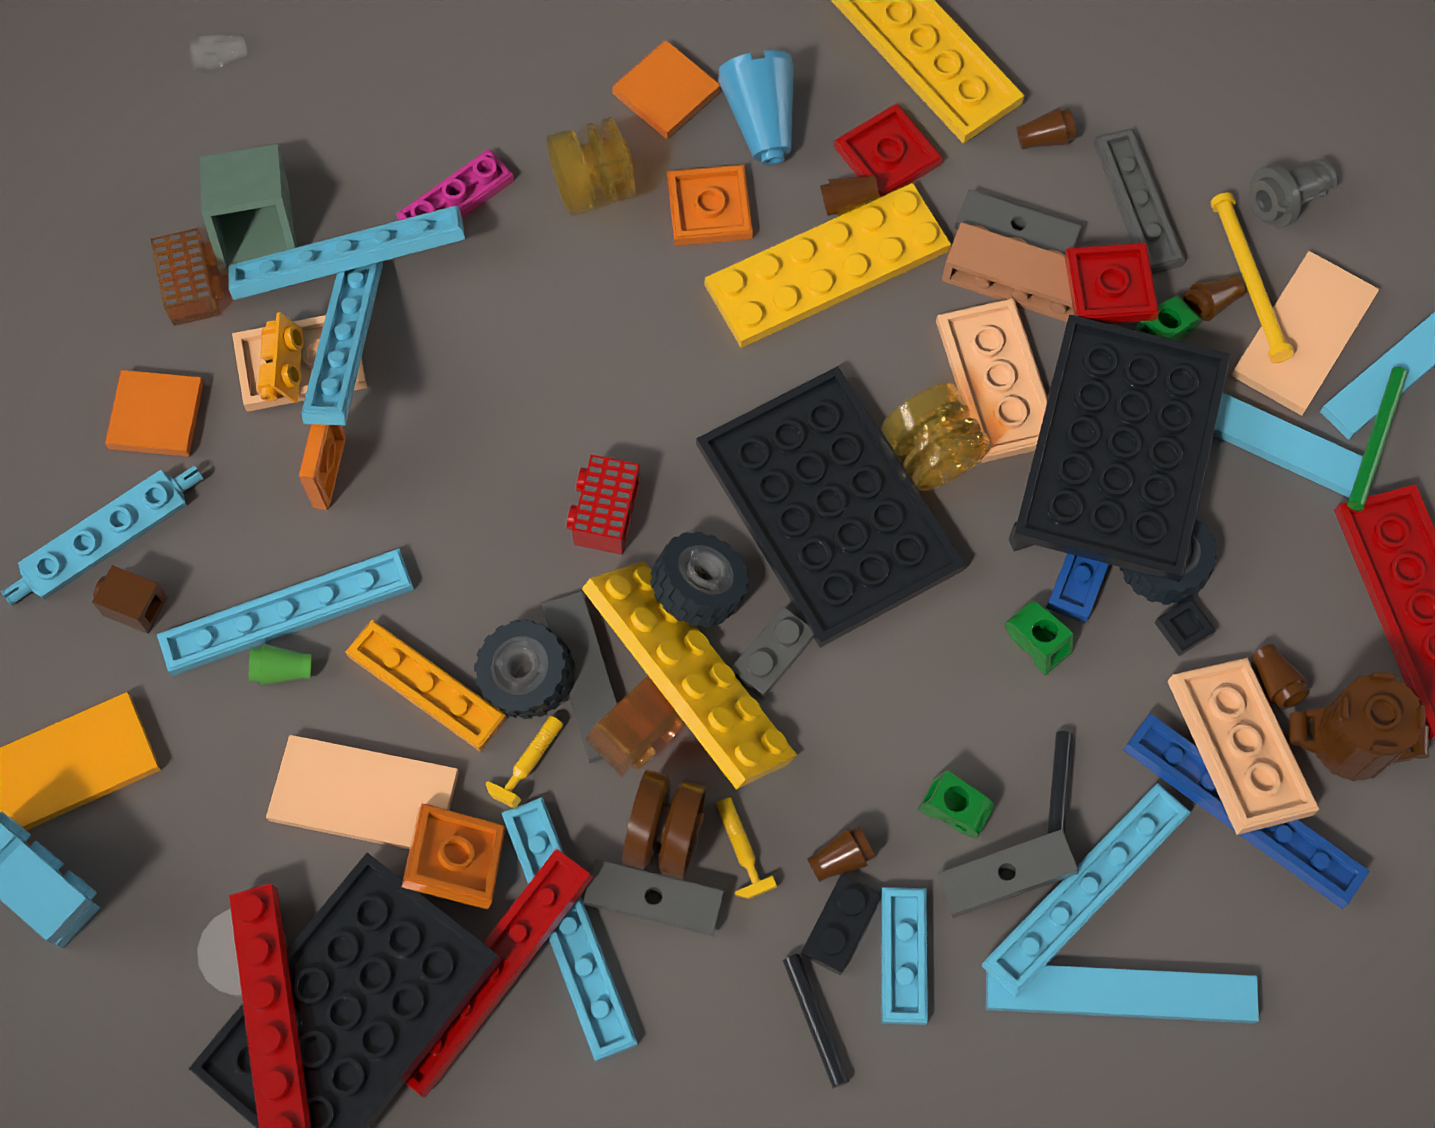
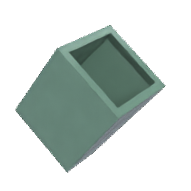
M278 144L200 157L201 213L221 276L229 274L228 266L297 248L287 176Z

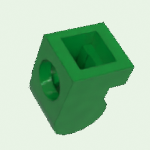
M1178 295L1158 305L1159 314L1156 320L1139 321L1134 330L1182 341L1196 329L1202 319Z
M1034 601L1028 602L1005 622V628L1011 639L1034 659V665L1045 676L1073 653V632L1053 614Z
M946 770L933 779L917 810L930 818L936 817L966 836L978 838L995 806L984 794Z

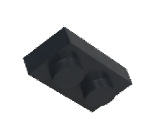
M841 874L801 952V956L841 975L880 897V893Z

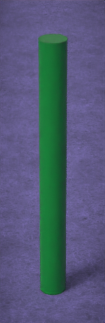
M1393 367L1347 503V506L1352 510L1362 511L1364 509L1408 375L1407 370L1402 367Z

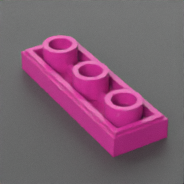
M487 149L396 214L399 221L453 206H459L463 218L514 182L513 174L490 149Z

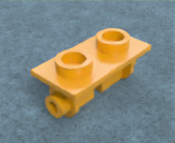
M277 312L276 321H268L266 327L261 330L260 358L264 361L273 359V362L259 366L257 391L261 393V399L264 401H276L277 396L282 394L293 403H298L299 385L302 380L300 365L301 351L304 346L303 329L281 312Z

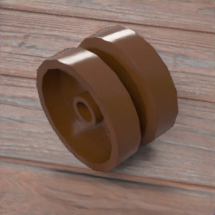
M646 770L640 781L624 843L622 864L645 870L652 863L657 846L661 845L658 863L661 875L683 880L689 867L692 853H695L704 819L702 811L707 784L687 779L683 780L676 789L672 804H668L671 789L669 776Z

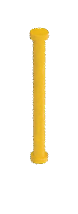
M1230 192L1221 193L1211 200L1212 209L1214 212L1219 213L1270 347L1268 351L1269 359L1272 363L1284 362L1294 355L1292 345L1285 342L1234 210L1235 198Z

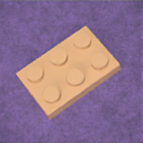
M326 315L293 321L303 329L304 336L300 365L302 380L299 385L298 402L305 400ZM262 328L232 333L243 404L247 412L293 403L282 394L277 396L276 401H264L261 399V393L257 391L259 366L273 362V359L264 361L260 358ZM362 357L354 390L367 388Z

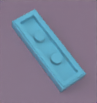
M882 887L881 1024L926 1025L928 1023L926 889Z

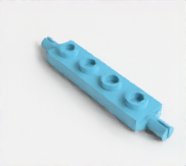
M194 465L174 479L164 471L159 470L18 562L20 574L23 578L6 589L1 590L2 595L11 606L32 591L45 600L185 508L187 505L183 492L204 480L202 475Z

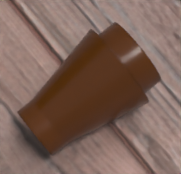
M1057 107L1025 125L1016 127L1022 150L1030 147L1068 145L1069 140L1076 139V128L1069 108L1060 110Z
M874 175L858 178L828 179V184L820 185L828 216L837 214L839 217L872 200L880 198Z
M1236 275L1224 279L1196 283L1184 294L1183 300L1202 320L1210 321L1234 301L1242 298L1245 295V286L1243 281Z
M1273 644L1260 648L1252 655V660L1258 668L1272 704L1277 703L1281 710H1285L1299 704L1309 695L1310 690L1306 686L1308 679L1283 657Z
M857 826L850 831L848 827L845 828L815 855L807 858L818 881L821 882L829 877L867 867L866 862L876 856L860 826Z

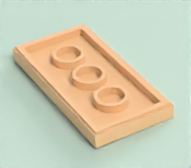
M1308 251L1273 307L1285 342L1292 345L1294 355L1284 362L1272 363L1268 356L1270 347L1261 326L1231 376L1302 416L1379 289Z
M1014 298L937 315L936 323L981 463L1035 451L1048 398Z
M1248 657L1173 674L1167 682L1237 835L1314 816L1317 813L1319 807Z
M289 735L266 818L271 822L410 850L417 812L421 803L450 810L459 771L457 768Z

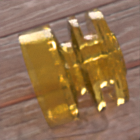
M612 117L602 119L600 122L602 139L593 123L586 124L585 144L580 143L578 136L572 129L546 137L554 177L565 208L571 217L595 210V191L599 189L610 205L617 202L615 185L624 200L636 196L634 165L630 150Z
M951 383L935 385L906 400L886 418L881 427L883 435L895 454L899 456L907 455L903 466L908 474H913L911 477L913 483L920 491L938 488L958 478L979 463L992 446L986 433L980 432L981 427L977 419H965L969 412L968 405L955 385Z

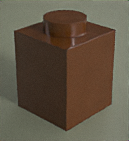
M112 565L107 575L101 577L97 582L92 603L104 617L149 634L168 597L157 582Z

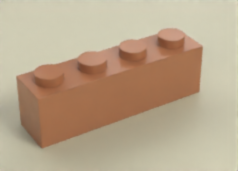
M960 223L945 263L942 281L1001 301L1014 298L1016 306L1067 322L1069 314L1074 315L1063 253L1057 250H1045L1029 245L1017 237L1008 238L990 232L987 228L980 225Z

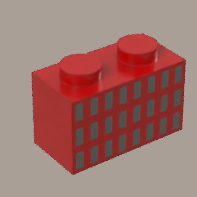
M591 454L588 467H581L578 474L576 491L581 492L578 506L571 505L566 527L572 530L574 545L623 554L641 481L640 464Z

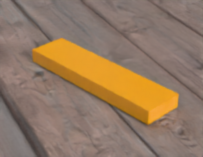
M374 620L369 622L345 651L347 657L480 752L507 720L506 714Z

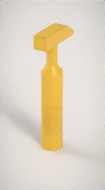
M554 716L548 717L536 737H534L513 767V776L504 788L489 781L486 782L488 792L493 799L514 809L517 808L522 800L512 791L520 780L529 776L563 727V723Z
M726 798L717 802V810L722 818L739 864L746 868L752 882L751 885L735 891V895L740 898L752 899L778 888L773 876L760 881L754 866L755 854L743 829L744 827L739 819L732 798Z

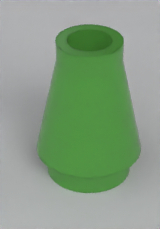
M262 643L261 647H251L249 681H259L260 686L297 679H310L312 654L300 653Z

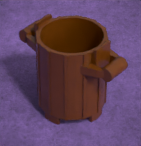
M1373 672L1371 675L1357 677L1327 707L1290 713L1289 743L1301 746L1305 750L1315 753L1316 757L1320 759L1332 774L1350 779L1351 781L1373 779L1393 763L1429 757V727L1425 725V706L1420 705L1418 696L1402 680L1395 679V674ZM1307 719H1311L1310 723L1307 725Z

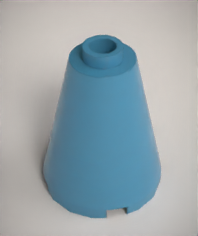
M765 50V58L753 60L752 53H747L730 59L720 66L718 74L719 84L753 159L762 161V164L766 166L783 162L785 160L784 156L791 152L794 63L791 54L777 50Z

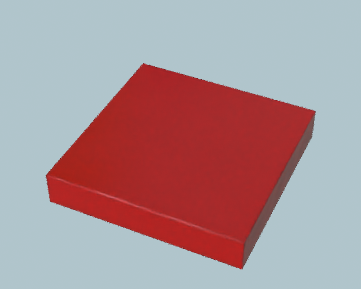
M898 103L834 141L835 150L857 177L875 176L880 197L918 180L939 167L943 159Z
M1147 243L1066 248L1064 256L1074 316L1107 324L1157 319L1159 311Z

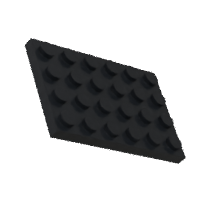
M1069 314L1013 540L1180 582L1185 568L1231 354Z
M838 366L696 438L698 449L804 623L810 627L814 634L813 637L820 648L965 569L966 564Z
M368 852L286 950L311 1128H369L503 960L420 893L403 888V880ZM242 1003L189 1067V1070L255 1128H259Z

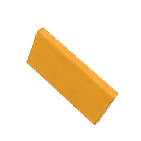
M125 692L0 747V813L3 811L25 830H29L161 771L130 694Z

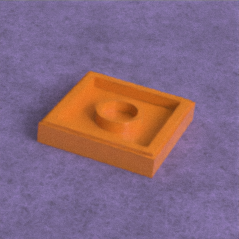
M665 40L612 86L613 95L664 138L669 139L720 93V84Z
M744 165L667 171L674 246L752 239L753 231Z
M121 370L105 441L109 450L189 457L204 386L202 378Z
M311 424L299 478L313 508L328 510L330 508L346 441L342 425Z
M421 803L417 812L402 887L488 910L493 900L506 826Z

